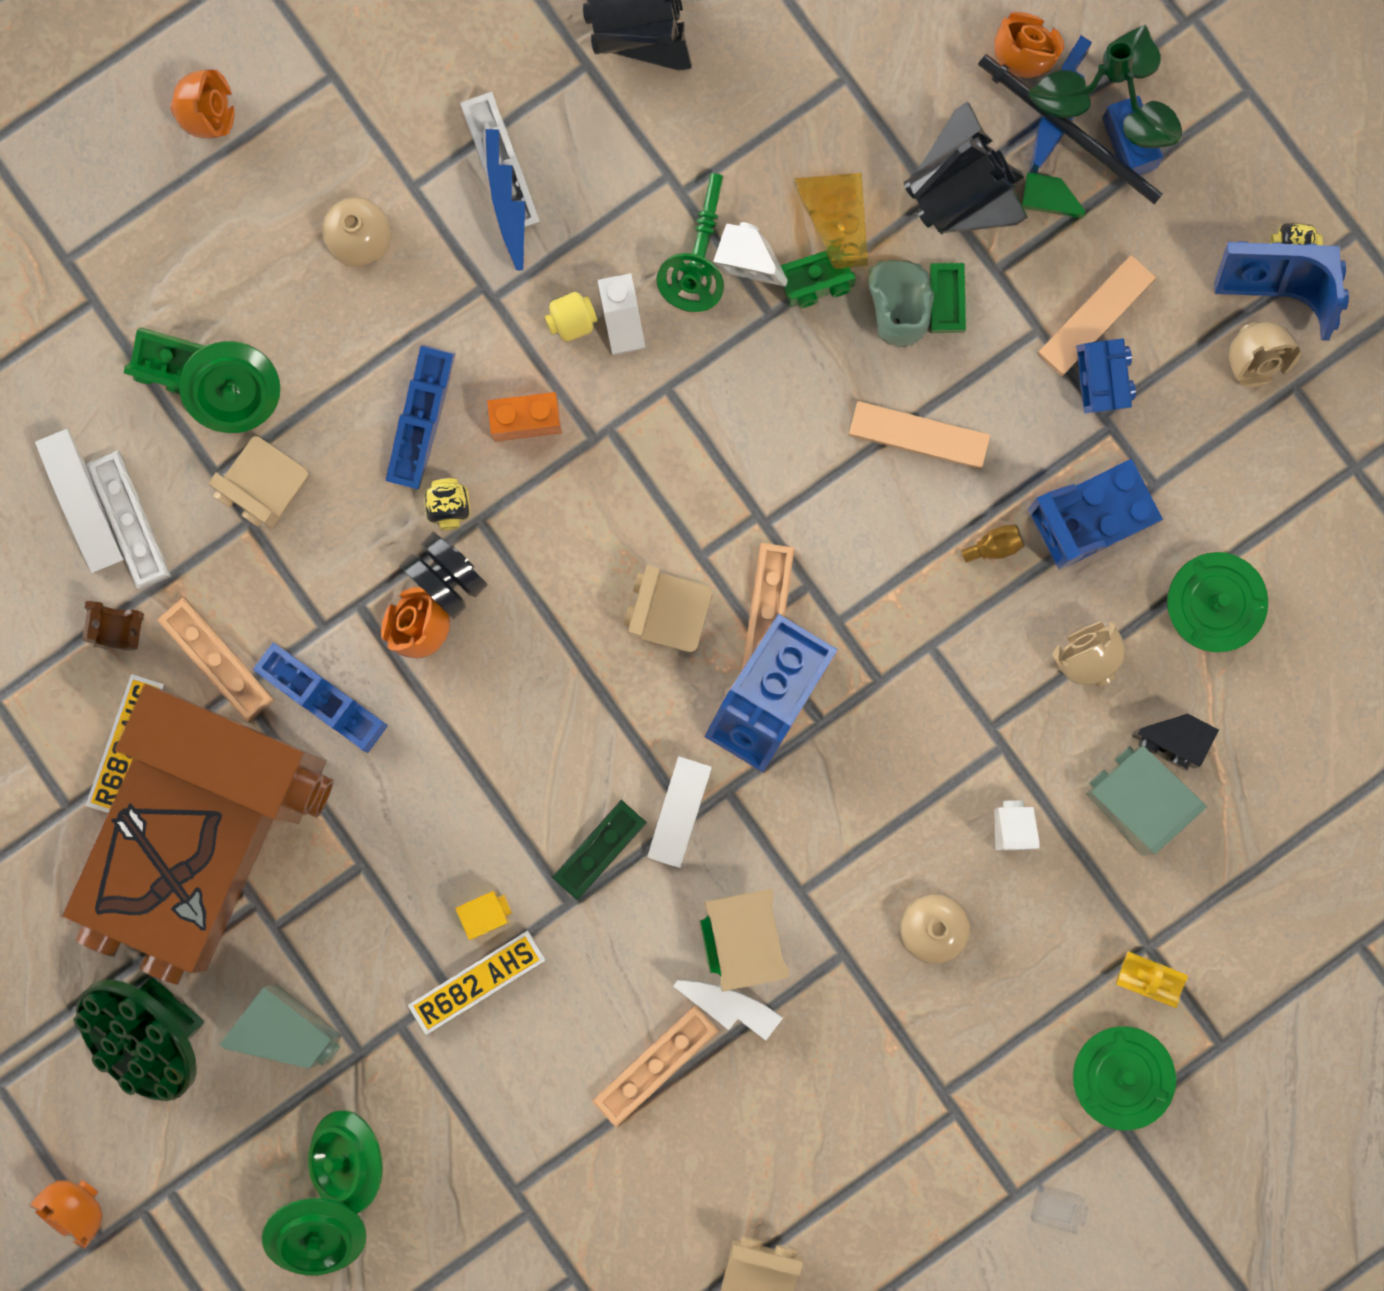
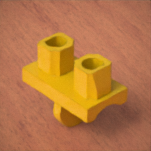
M1127 952L1115 985L1177 1008L1181 992L1189 975Z

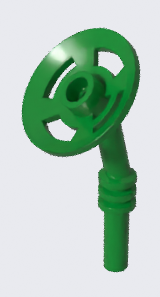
M710 174L703 210L698 212V216L701 218L696 221L699 226H695L697 236L692 254L682 253L667 258L661 264L657 273V287L663 298L674 307L684 311L702 312L709 310L720 301L724 291V281L720 271L712 262L705 258L710 236L715 234V230L712 228L717 225L714 220L718 219L716 209L724 178L721 174ZM683 260H690V263L685 264ZM672 267L674 268L671 275L672 284L669 285L667 271ZM678 271L683 272L681 280H678ZM704 276L707 281L705 286L701 283ZM712 276H714L716 281V288L713 293L709 291L712 285ZM681 290L691 294L698 293L700 300H689L678 294Z

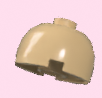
M360 197L345 198L334 204L325 215L322 227L324 243L333 258L343 265L356 268L364 267L365 264L380 260L388 250L392 237L389 220L383 210L369 199Z
M1251 322L1243 326L1239 334L1234 338L1229 348L1228 359L1232 372L1241 386L1257 387L1274 381L1269 375L1278 372L1280 369L1283 375L1290 371L1298 362L1301 350L1294 336L1281 325L1275 322Z
M1109 621V627H1105L1102 622H1098L1067 637V640L1072 643L1063 650L1058 645L1052 654L1060 670L1072 682L1081 685L1096 684L1097 686H1104L1115 679V673L1120 669L1125 658V645L1113 622Z
M929 894L915 899L905 909L900 920L901 937L904 947L913 957L925 963L943 964L954 960L964 951L970 938V922L966 911L956 900L945 895Z

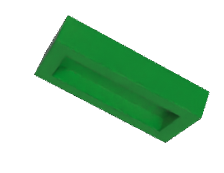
M931 263L929 267L930 287L934 292L930 316L931 333H965V263Z

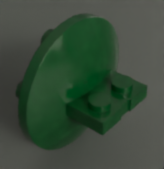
M151 977L140 988L122 981L101 980L92 984L81 994L77 1002L74 1023L79 1028L87 1048L93 1055V1065L99 1071L107 1072L118 1081L120 1088L126 1094L134 1095L136 1093L153 1100L171 1101L181 1097L194 1083L197 1064L189 1039L201 1029L205 1021L188 1006L180 1003L156 979ZM112 1066L120 1070L124 1075L122 1077L112 1069Z

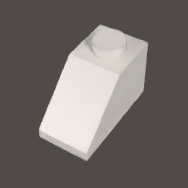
M741 222L739 226L726 224L713 262L726 274L786 287L788 280L769 242L759 233L760 229L745 222Z
M631 273L599 279L598 286L612 355L646 349Z
M1003 801V808L994 809L995 851L1039 849L1034 807H1024V801Z

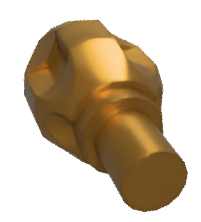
M1013 524L1003 525L990 530L981 540L977 541L976 545L961 551L967 563L981 557L983 559H1002L1017 553L1025 545L1018 526Z

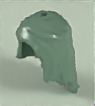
M879 260L876 265L868 268V285L875 304L879 337L888 345L905 348L908 345L913 346L923 338L930 324L934 292L929 285L930 278L928 277V272L922 269L919 263H912L908 260Z

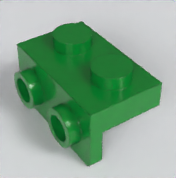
M842 245L780 265L788 280L786 287L783 286L790 308L797 305L800 309L813 306L819 302L818 298L830 294L832 298L846 295L851 292L850 288L855 286L856 277L854 272L850 270Z
M141 327L136 330L131 362L124 366L123 373L133 376V380L142 384L158 383L165 385L166 390L180 394L179 380L181 371L192 354L204 347V345Z

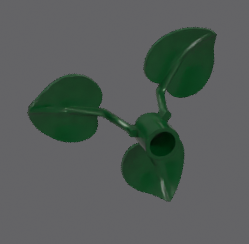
M1147 25L1129 31L1108 45L1103 55V64L1098 66V72L1090 85L1086 86V81L1080 74L1069 70H1062L1047 75L1035 87L1028 90V95L1032 102L1045 113L1059 118H1072L1089 110L1091 99L1088 94L1095 90L1103 75H1106L1110 81L1115 83H1121L1126 80L1131 107L1135 112L1128 115L1124 120L1123 131L1126 138L1139 147L1161 148L1179 143L1182 137V127L1179 118L1169 106L1158 101H1150L1140 108L1137 103L1133 79L1146 78L1154 74L1161 62L1159 49L1154 43Z

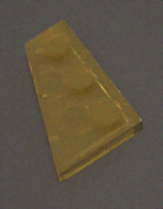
M862 173L794 178L796 190L833 268L868 266Z

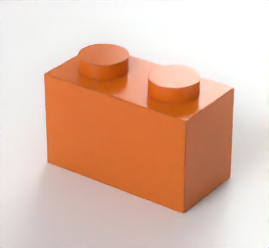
M556 392L487 400L490 430L494 442L562 434L559 402Z

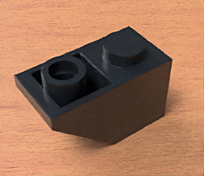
M1185 714L1139 728L1134 731L1132 737L1139 740V747L1143 745L1152 754H1157L1160 751L1171 757L1169 759L1171 764L1188 771L1189 767L1193 769L1201 767L1219 729L1190 714Z

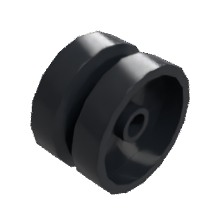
M433 531L421 543L422 550L434 562L429 566L420 556L411 553L399 566L450 617L455 619L466 608V605L454 588L458 585L469 596L477 597L488 584L473 569L474 565L452 544L449 546Z

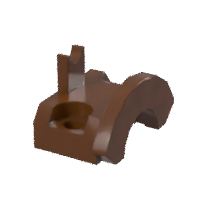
M85 601L84 608L87 610L83 633L84 642L92 643L94 648L98 647L104 650L116 648L134 651L138 649L144 613L133 609H112L103 606L101 602ZM92 622L95 623V628L92 627Z

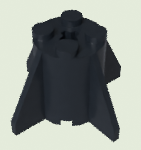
M587 0L588 3H583L586 24H592L594 34L591 35V43L595 55L613 53L678 71L692 69V62L685 38V23H678L680 11H683L682 0Z
M965 102L955 109L918 170L910 175L909 179L904 181L906 191L913 199L917 200L921 207L918 210V215L922 222L928 228L934 225L942 235L951 232L1015 226L1028 218L1014 191L1016 186L1013 185L1024 178L1022 172L1008 164L1000 149L995 152L994 149L988 146L993 140L984 132L969 102Z

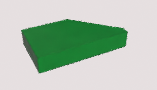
M1027 172L1021 204L1023 209L1083 219L1085 209L1062 178Z

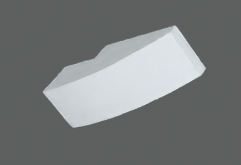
M678 756L647 858L681 868L712 770L711 766Z
M677 980L673 985L674 988L728 1030L739 1019L766 1041L783 1019L781 1015L765 1004L735 990L722 992L720 985L690 980Z

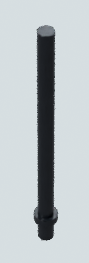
M988 54L982 57L978 65L993 76L992 81L998 84L1000 82L1151 203L1155 205L1161 198L1162 192L1070 119L1055 117L1039 109L1028 95L1030 88L1010 73V67L1005 63L1001 66Z

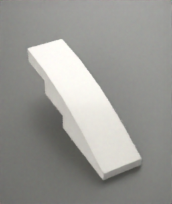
M489 92L461 102V108L487 178L485 129H498L499 165H512L511 201H525V227L539 222L493 93Z
M64 429L36 441V446L51 484L91 573L124 560L121 548L110 527L111 524L97 495L95 484L69 429Z

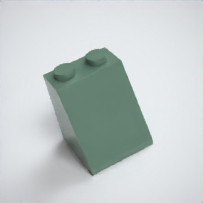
M1143 745L1135 750L1131 746L1127 747L1114 759L1118 765L1109 773L1105 769L1098 773L1089 782L1093 788L1086 793L1142 856L1158 853L1207 808L1203 801Z
M275 984L262 988L219 1045L227 1050L311 1068L319 1064L323 1066L332 1060L341 1048L337 1042L342 1035Z

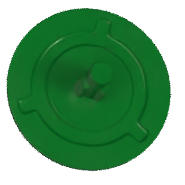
M220 341L200 348L187 360L180 374L179 392L185 409L198 423L217 432L241 433L258 427L273 414L280 398V379L274 364L260 350L242 342Z
M1211 552L1191 559L1175 574L1168 590L1167 609L1173 627L1190 645L1207 652L1222 653L1243 647L1259 633L1268 613V593L1262 577L1246 560L1229 553Z
M1117 1026L1098 1032L1082 1046L1073 1067V1086L1080 1105L1095 1121L1116 1130H1136L1152 1124L1166 1112L1175 1094L1176 1071L1169 1052L1157 1038L1138 1028Z
M339 1110L331 1112L318 1123L314 1130L308 1154V1168L312 1183L320 1197L343 1203L356 1213H360L372 1204L380 1189L383 1166L378 1140L369 1124L352 1111Z
M323 1198L302 1199L282 1206L268 1218L262 1231V1245L269 1259L287 1271L307 1276L329 1274L347 1267L359 1257L366 1244V1228L361 1217L347 1205Z

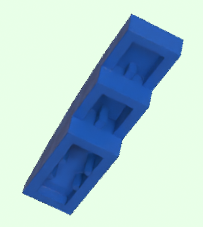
M1081 35L1060 71L1069 70L1078 73L1076 69L1087 55L1092 41ZM1043 116L1041 117L1034 141L1029 173H1038L1064 135L1061 130Z
M485 129L486 165L492 204L503 241L517 271H523L525 201H511L512 165H499V130Z
M426 345L420 346L414 376L409 383L403 414L399 417L385 481L420 489L439 424L456 353Z
M272 642L252 669L366 753H369L388 727L378 717L274 642Z

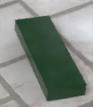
M621 799L551 878L578 901L647 822Z

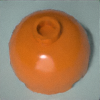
M1013 12L1008 19L1005 17L994 39L996 58L1001 66L1005 63L1010 67L1009 72L1017 78L1032 79L1048 73L1058 61L1065 48L1062 36L1054 27L1050 32L1042 26L1045 20L1029 13Z
M203 69L191 72L178 81L173 92L170 108L172 115L187 134L197 138L214 139L230 133L234 123L235 109L234 106L228 108L226 95H232L226 78L218 70Z
M412 587L398 595L402 599L396 606L390 604L382 620L381 637L382 640L388 643L387 647L391 651L404 657L418 659L432 655L442 646L449 633L450 617L422 588Z
M68 1180L54 1182L45 1187L29 1205L30 1208L36 1209L35 1213L64 1237L71 1234L76 1238L73 1243L83 1249L88 1246L101 1227L103 1218L102 1207L95 1199L98 1192L84 1180H81L78 1185Z

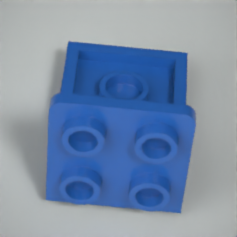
M1246 241L1228 242L1214 281L1215 294L1282 296L1294 298L1305 303L1316 314L1320 325L1321 340L1329 341L1333 331L1338 330L1340 314L1342 310L1347 309L1349 303V291L1343 288L1346 262L1340 258L1339 246L1297 245L1279 242L1271 244L1249 243Z

